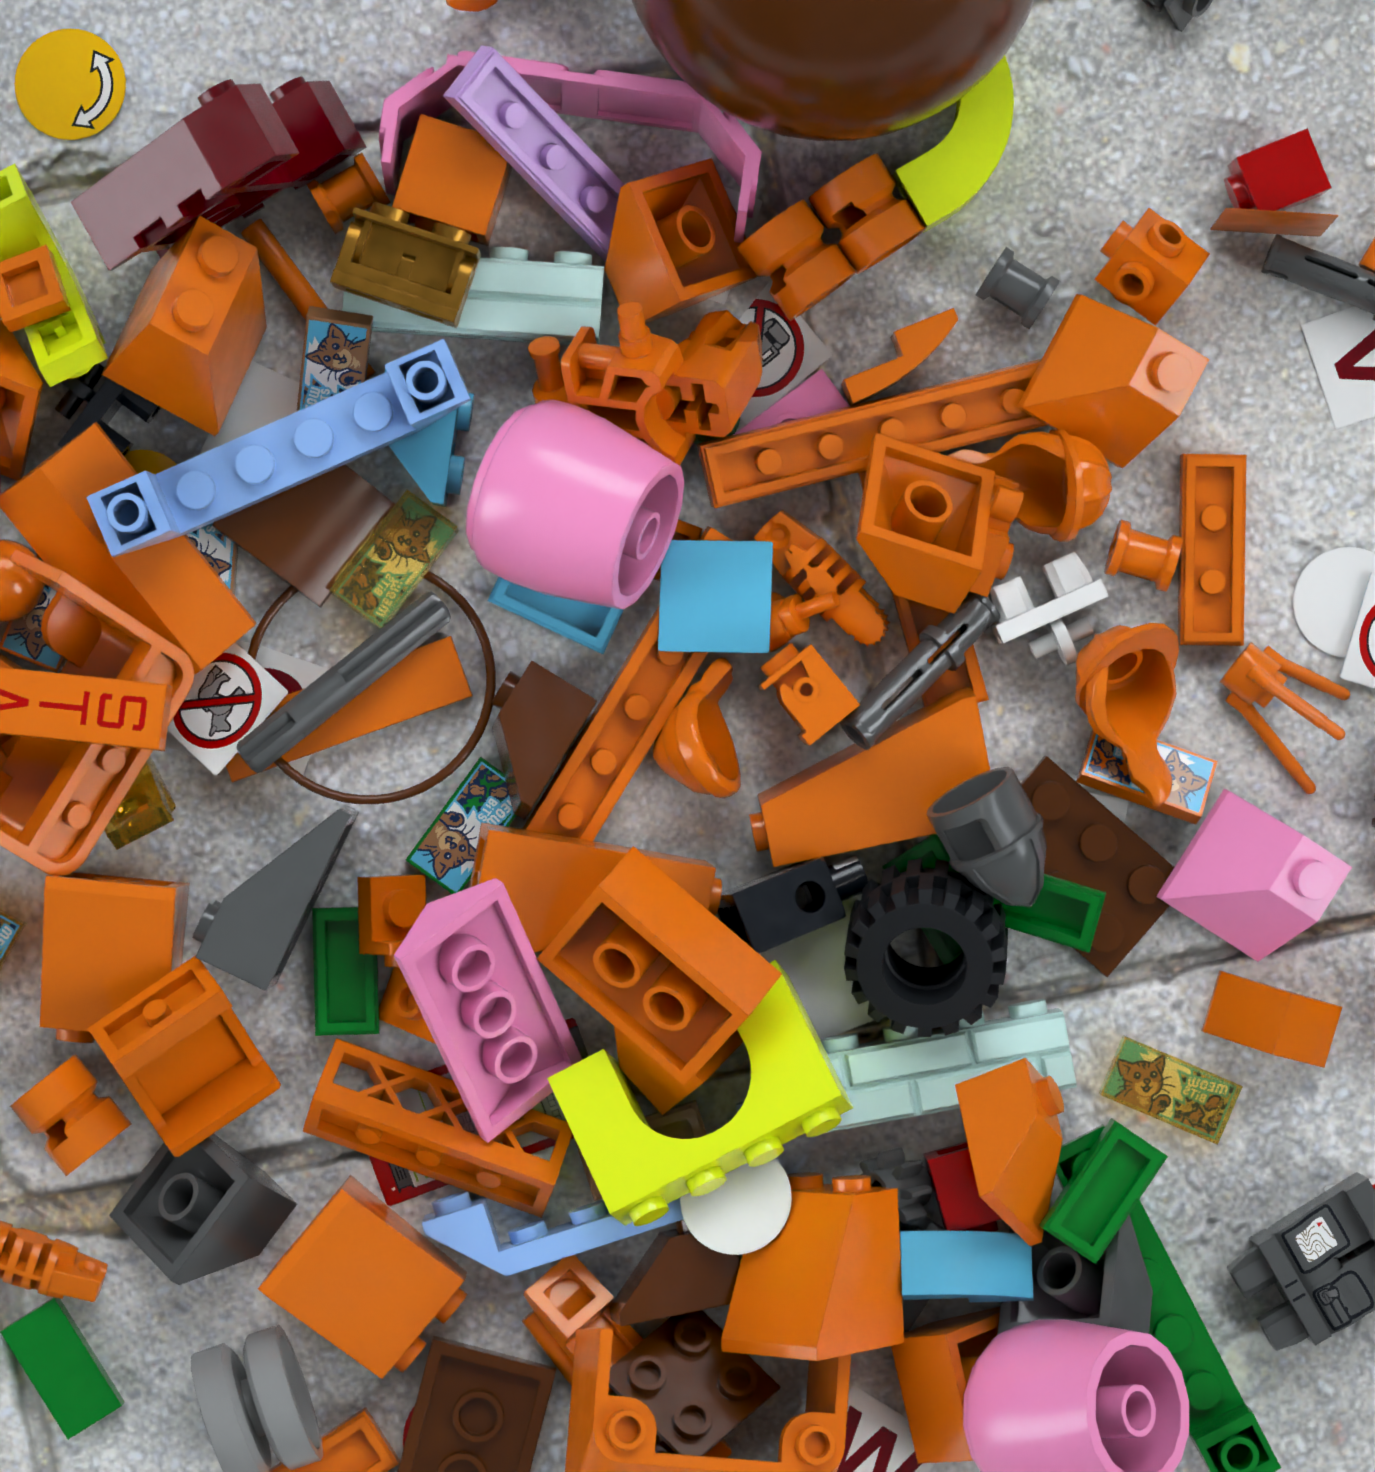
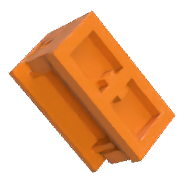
M790 643L760 667L767 678L757 687L763 691L773 684L776 688V695L780 705L800 728L801 732L797 736L804 745H812L860 706L859 702L812 644L798 651Z

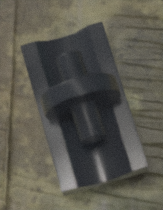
M100 363L94 365L91 370L80 377L60 382L68 388V391L54 408L57 412L70 420L83 401L88 403L58 443V446L61 448L93 423L97 422L125 457L133 443L108 425L120 407L124 405L148 424L162 408L108 378L97 392L94 391L93 388L103 376L101 374L105 368Z

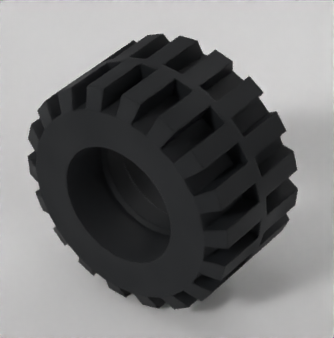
M922 859L908 860L907 871L900 873L895 865L883 870L881 884L871 879L862 890L861 900H855L848 924L844 951L846 956L844 971L846 981H853L851 994L856 1002L861 1004L869 1001L867 1015L878 1023L885 1016L891 1019L890 1030L904 1034L906 1026L918 1028L917 1037H931L932 1028L942 1027L945 1036L959 1032V1021L961 1019L966 1020L970 1025L974 1024L982 1018L983 1005L990 1008L993 1006L998 998L999 985L1004 984L1007 964L1008 928L1005 927L1006 914L1002 904H994V897L972 886L960 872L958 874L950 872L949 861L936 859L935 868H923ZM915 928H932L951 936L960 945L963 952L948 964L939 967H920L902 959L894 951L890 943L905 931Z

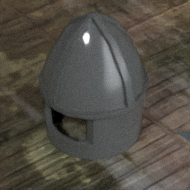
M1000 767L976 775L947 791L928 808L926 815L950 856L949 864L953 870L960 872L972 886L991 895L1005 905L1030 907L1036 902L1044 886V867L1047 842L1043 831L1044 819L1033 808L1012 768Z

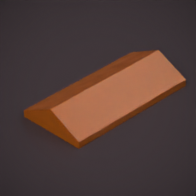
M95 422L0 494V508L43 562L66 572L183 650L192 661L195 675L252 629L256 622L187 535L117 557L111 556L86 497L138 473L100 425Z

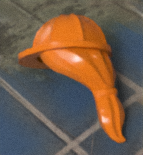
M1065 429L1050 430L1049 433L1029 432L1018 434L995 453L984 454L961 448L946 455L995 471V475L1018 481L1020 483L1018 491L1023 492L1024 497L1015 520L1026 529L1040 534H1047L1053 540L1059 542H1069L1075 539L1079 529L1093 524L1103 514L1112 491V475L1101 451L1085 439L1068 435Z
M1148 623L1133 628L1118 625L1101 634H1095L1093 639L1078 653L1075 672V701L1087 715L1088 723L1093 731L1122 751V757L1127 761L1131 782L1146 793L1153 807H1160L1170 796L1172 776L1166 762L1157 750V739L1170 717L1177 695L1174 669L1179 654L1178 636L1174 630L1163 623Z

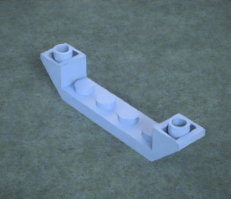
M443 338L385 364L387 372L171 468L157 474L145 470L87 496L86 498L111 556L117 557L189 534L420 432L467 403L471 398L446 340Z
M744 1101L736 1104L737 1112L741 1108ZM734 1116L727 1118V1123H728ZM463 1191L433 1201L431 1204L434 1212L424 1216L422 1226L426 1236L504 1276H509L683 1220L680 1198L667 1204L669 1211L661 1218L642 1226H634L633 1222L625 1226L610 1215L604 1200L569 1211L571 1222L547 1229L545 1221L538 1220L508 1231L511 1241L500 1244L486 1198L480 1197L470 1200L468 1191Z

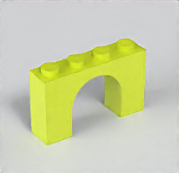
M776 960L770 962V964L780 971L782 975L749 1017L737 1029L746 1046L751 1064V1080L747 1096L736 1115L715 1132L692 1139L672 1138L655 1132L648 1124L624 1072L619 1068V1062L605 1049L547 1078L610 1215L626 1226L633 1222L634 1226H642L661 1218L669 1211L668 1203L688 1193L696 1197L719 1188L726 1182L725 1174L746 1163L750 1167H756L772 1161L783 1153V1144L804 1133L807 1137L824 1134L840 1124L842 1121L841 1114L853 1109L789 975Z

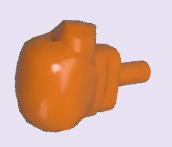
M831 591L804 602L797 593L784 597L776 592H771L769 652H774L794 638L795 635L808 631L810 616L839 606L840 601L837 593Z

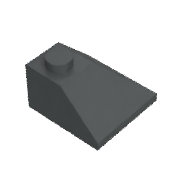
M212 1134L179 1157H174L165 1143H163L109 1216L170 1281L182 1285L259 1256L296 1207L297 1203L265 1171L218 1136Z
M1128 1215L1096 1264L1044 1230L1042 1242L1032 1246L1034 1301L1001 1302L997 1333L998 1335L1015 1326L1030 1323V1321L1034 1322L1035 1320H1070L1149 1334L1153 1289L1130 1215ZM1009 1226V1233H1016V1232Z

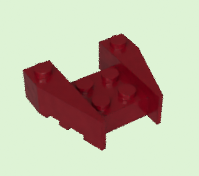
M303 76L294 78L270 93V97L274 102L271 103L261 83L235 85L233 79L223 81L209 88L198 97L202 107L181 119L71 201L73 208L108 270L116 269L141 252L156 251L161 259L199 216L221 228L240 216L246 219L264 209L263 202L285 188L294 187L295 190H298L367 148L331 82H306Z

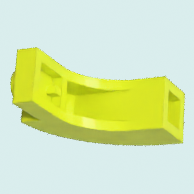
M1005 55L981 82L956 101L954 122L947 136L937 146L898 168L893 174L896 187L901 196L909 201L926 227L923 233L944 222L966 206L983 188L1000 161L1010 135L1014 109L1013 83Z
M14 163L0 171V262L47 245L54 255L71 309L68 312L24 328L39 370L48 385L52 387L66 379L80 377L91 370L94 365L108 359L103 346L106 342L86 296L57 238Z

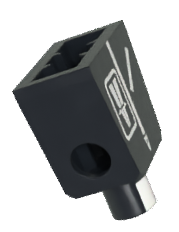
M856 856L849 857L830 866H827L823 857L797 862L722 892L717 914L721 922L757 953H762L845 918L846 913L842 902L862 894L868 879L861 862ZM799 887H802L807 895L806 905L802 909L798 907L795 899L796 890Z

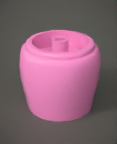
M554 399L542 400L534 405H528L515 411L499 428L482 459L473 482L467 506L466 534L470 548L475 551L477 561L484 569L515 585L549 596L624 610L634 604L649 587L665 558L674 536L683 501L685 482L682 467L605 418L576 405Z
M1035 1320L1034 1322L1030 1321V1323L1015 1326L998 1334L976 1360L964 1393L963 1427L970 1455L980 1472H1174L1182 1460L1189 1435V1398L1183 1374L1169 1349L1152 1335L1070 1320Z

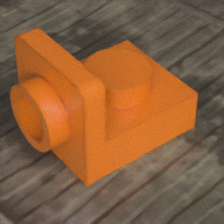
M426 875L357 877L359 954L384 955V967H399L394 954L426 906Z

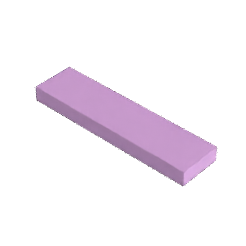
M481 45L444 93L443 97L606 262L620 187L625 184L493 47Z

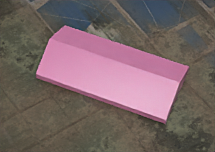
M494 878L427 903L395 952L394 957L480 1137L488 1143L553 1092L547 1079L548 1077L583 1059L504 883Z

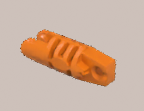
M783 509L780 510L758 531L754 539L755 541H771L773 543L772 563L782 578L805 601L835 591L839 597L840 605L818 614L826 622L832 618L848 635H853L854 641H859L860 645L866 644L868 647L869 644L875 646L876 641L881 642V636L884 637L885 631L889 630L888 624H890V621L887 619L889 615L885 614V609L879 608V603L863 588L866 581L822 537L811 531Z
M0 1221V1278L5 1283L27 1290L36 1289L38 1290L37 1293L63 1299L64 1296L95 1302L101 1291L108 1264L78 1252V1247L59 1239L53 1241L47 1235L22 1227L13 1228V1224Z

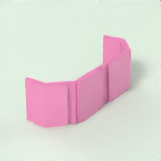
M460 51L457 55L448 54L446 64L434 72V67L426 69L384 99L379 130V145L386 194L396 195L403 144L406 139L415 133L420 114L437 118L452 107L443 95L476 52ZM502 56L558 114L699 133L741 187L734 242H743L747 217L753 218L762 151L735 117L725 112L722 113L719 108L700 96L685 81L608 70H597L594 74L569 71L568 67L562 64Z

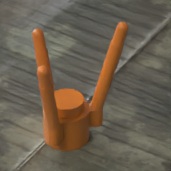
M1250 642L1220 680L1222 685L1232 691L1225 701L1244 716L1304 792L1313 794L1316 791L1313 781L1252 703L1255 701L1265 708L1275 696L1334 739L1342 740L1345 737L1344 729L1283 684L1288 678L1282 673L1340 700L1345 701L1349 699L1350 691L1311 670L1285 659L1270 646H1267L1262 651Z

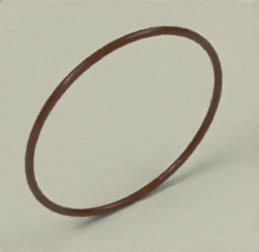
M364 557L358 558L351 568H357ZM427 569L421 576V578L431 582L448 594L466 614L476 631L485 659L486 691L484 704L474 732L466 745L445 768L420 784L393 793L357 795L332 790L306 778L291 767L282 757L277 759L274 763L296 783L316 794L340 802L352 804L392 803L423 793L450 776L474 750L484 733L493 707L491 702L495 696L496 689L494 655L485 628L474 609L453 586ZM291 586L274 601L256 628L248 650V654L255 661L261 640L272 619L282 606L298 592Z

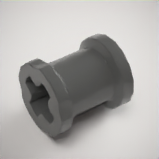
M1006 247L983 281L976 296L982 300L991 297L1022 317L1021 325L1030 329L1060 281L1053 276L1044 279L1014 259V251Z

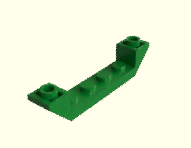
M1103 1124L1061 1146L1056 1177L1062 1190L1105 1128ZM1139 1199L1129 1215L1153 1289L1149 1334L1169 1349L1182 1371L1189 1398V1436L1209 1472H1275L1281 1469L1252 1410L1244 1403Z

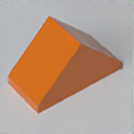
M1219 970L1201 1031L1275 1056L1324 1068L1342 1007Z

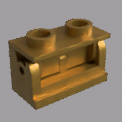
M373 202L370 212L354 207L353 215L355 221H351L330 279L333 287L457 328L481 257L479 248L469 245L472 235L441 223H434L432 232L407 225L410 214L377 202Z

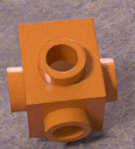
M1148 208L1134 227H1131L1123 220L1106 241L1100 252L1107 256L1109 260L1094 280L1109 290L1116 300L1130 306L1156 326L1188 287L1210 253L1187 237L1178 225L1162 218L1152 209Z

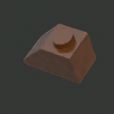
M532 660L522 677L510 671L491 702L492 705L500 709L492 730L513 813L523 820L528 816L597 702L593 697Z
M684 1219L675 1222L677 1229L659 1232L609 1306L611 1320L620 1326H626L729 1305L740 1266L738 1255L723 1254L711 1250L693 1236Z

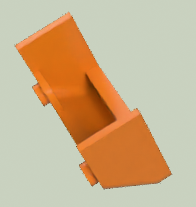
M16 549L9 560L56 591L55 596L44 612L41 632L47 646L67 660L60 673L173 686L169 726L193 684L194 668L189 656L183 650L66 572ZM20 736L0 768V846L49 875L64 876L76 871L89 856L153 750Z
M576 1329L565 1472H837L845 1450L851 1354L820 1361L809 1360L806 1409L804 1413L791 1418L782 1429L779 1438L778 1462L656 1453V1421L647 1405L632 1397L608 1395L613 1329Z

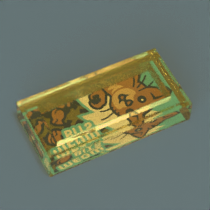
M406 490L330 589L331 594L378 629H381L392 620L459 532L458 526L409 490Z
M1123 1035L1099 1094L1218 1145L1243 1086Z

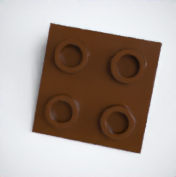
M703 1310L671 1316L610 1367L609 1387L618 1396L632 1397L640 1400L653 1413L656 1421L657 1435L661 1441L655 1447L656 1453L704 1456L781 1388L748 1354L722 1352L721 1337L723 1330Z

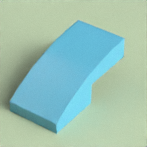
M900 1231L903 1300L968 1298L969 1303L1034 1301L1032 1246H1029L1017 1233Z

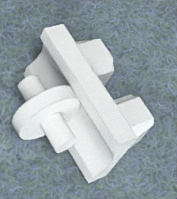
M1075 552L1042 566L1056 598L1034 607L1021 576L990 589V601L995 605L1000 614V619L997 621L998 624L991 627L998 644L1006 643L1046 625L1048 634L1028 642L1034 658L1039 659L1057 650L1066 666L1076 662L1077 652L1073 643L1094 634L1087 617H1083L1068 625H1065L1061 618L1100 601L1109 595L1102 579L1092 581L1087 568Z

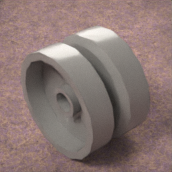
M279 1324L251 1333L246 1337L243 1347L245 1368L238 1355L225 1343L193 1353L191 1356V1372L200 1412L223 1472H269L272 1464L270 1446L276 1458L290 1470L322 1460V1439L311 1396L293 1347Z

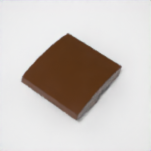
M343 465L214 522L212 526L264 564L273 574L321 608L397 506L347 465Z

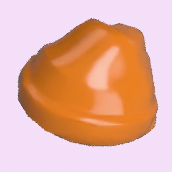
M718 658L708 666L702 675V679L688 688L686 696L674 708L655 739L653 756L662 771L691 791L707 795L712 794L714 797L725 799L738 792L741 787V773L733 739L718 705L720 698L733 680V667L726 658Z

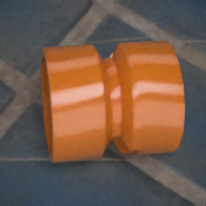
M878 153L863 159L842 172L808 198L826 228L839 229L842 233L838 246L855 269L856 274L862 273L884 260L926 230V227L907 199H895L892 192L896 181Z
M804 199L775 216L737 247L757 277L771 278L773 283L769 293L789 321L812 308L856 274L855 269L836 243H823L821 236L824 226Z
M76 1054L10 1106L32 1134L44 1133L47 1136L44 1150L65 1176L69 1175L132 1124L110 1096L98 1097L94 1093L98 1081Z

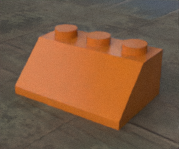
M634 846L598 885L537 958L540 963L683 1086L695 1076L749 1017L782 975L780 971Z

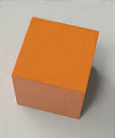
M420 114L392 207L410 214L408 222L415 223L414 227L432 232L434 223L445 224L471 234L470 241L489 246L513 167L479 132Z

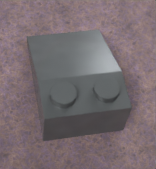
M349 806L338 809L223 898L222 903L216 900L213 905L209 903L192 937L202 943L196 958L264 991L277 984L359 811Z

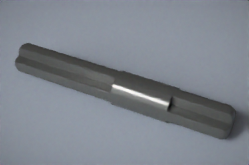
M433 592L424 593L240 740L236 748L244 762L256 773L264 771L449 623L451 616L446 605Z

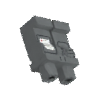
M1360 1173L1352 1174L1283 1217L1267 1230L1263 1229L1249 1237L1253 1247L1243 1252L1227 1266V1270L1246 1299L1272 1284L1276 1285L1285 1302L1256 1318L1270 1345L1276 1351L1298 1344L1306 1338L1316 1346L1331 1337V1334L1349 1327L1365 1315L1375 1311V1190L1367 1177Z

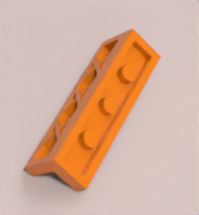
M337 1038L314 1092L303 1128L305 1133L542 1218L573 1134L567 1121L531 1109L487 1143L480 1135L463 1130L455 1116L468 1110L453 1080ZM344 1063L366 1071L374 1086L357 1092L333 1082L340 1064ZM410 1088L419 1090L428 1095L434 1108L421 1113L404 1109L396 1093ZM532 1131L556 1140L550 1160L548 1161L524 1152L516 1137Z

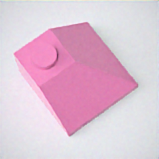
M1224 789L1156 897L1258 962L1319 921L1352 867L1303 834Z

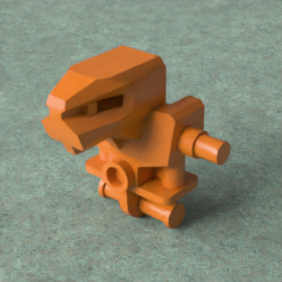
M626 302L617 308L620 326L618 334L620 346L597 344L594 329L582 326L563 354L561 363L559 358L561 347L559 340L555 337H539L528 346L529 355L534 359L538 378L532 388L535 404L542 400L554 399L583 408L610 421L679 466L695 441L696 434L724 438L733 430L758 387L762 376V341L759 325L752 321L748 324H743L728 310L709 312L704 315L695 331H692L687 339L677 344L672 339L652 334L649 327L646 326L642 305L638 302Z

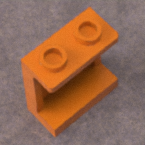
M196 955L87 1028L174 1157L183 1155L277 1091L281 1086L280 1081L263 1059L231 1007L233 1006L201 960L196 958Z

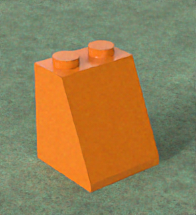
M199 216L151 269L101 375L207 433L216 436L223 425L267 328L258 248Z
M72 872L64 876L46 875L44 887L40 1027L56 1029V1040L94 1043V1037L87 1029L88 1027L182 965L190 883Z
M804 1172L787 1174L792 1193L788 1219L780 1233L769 1244L759 1250L742 1255L721 1337L722 1352L820 1361L903 1344L904 1324L898 1188L871 1187V1176L867 1175L837 1176L832 1178V1184H823V1173Z
M351 1175L270 1270L258 1288L259 1291L381 1379L385 1377L393 1366L403 1373L427 1344L419 1337L421 1332L434 1317L444 1324L468 1295L460 1288L465 1281L467 1272Z

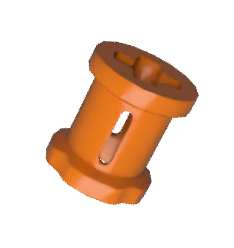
M362 152L353 157L354 165L322 183L313 180L306 184L335 234L344 230L343 222L354 217V207L366 210L372 206L373 202L385 205L391 203Z
M1121 519L1109 548L1104 574L1115 576L1118 572L1155 582L1157 590L1166 592L1179 560L1182 537L1172 535L1166 540L1133 530L1131 522Z

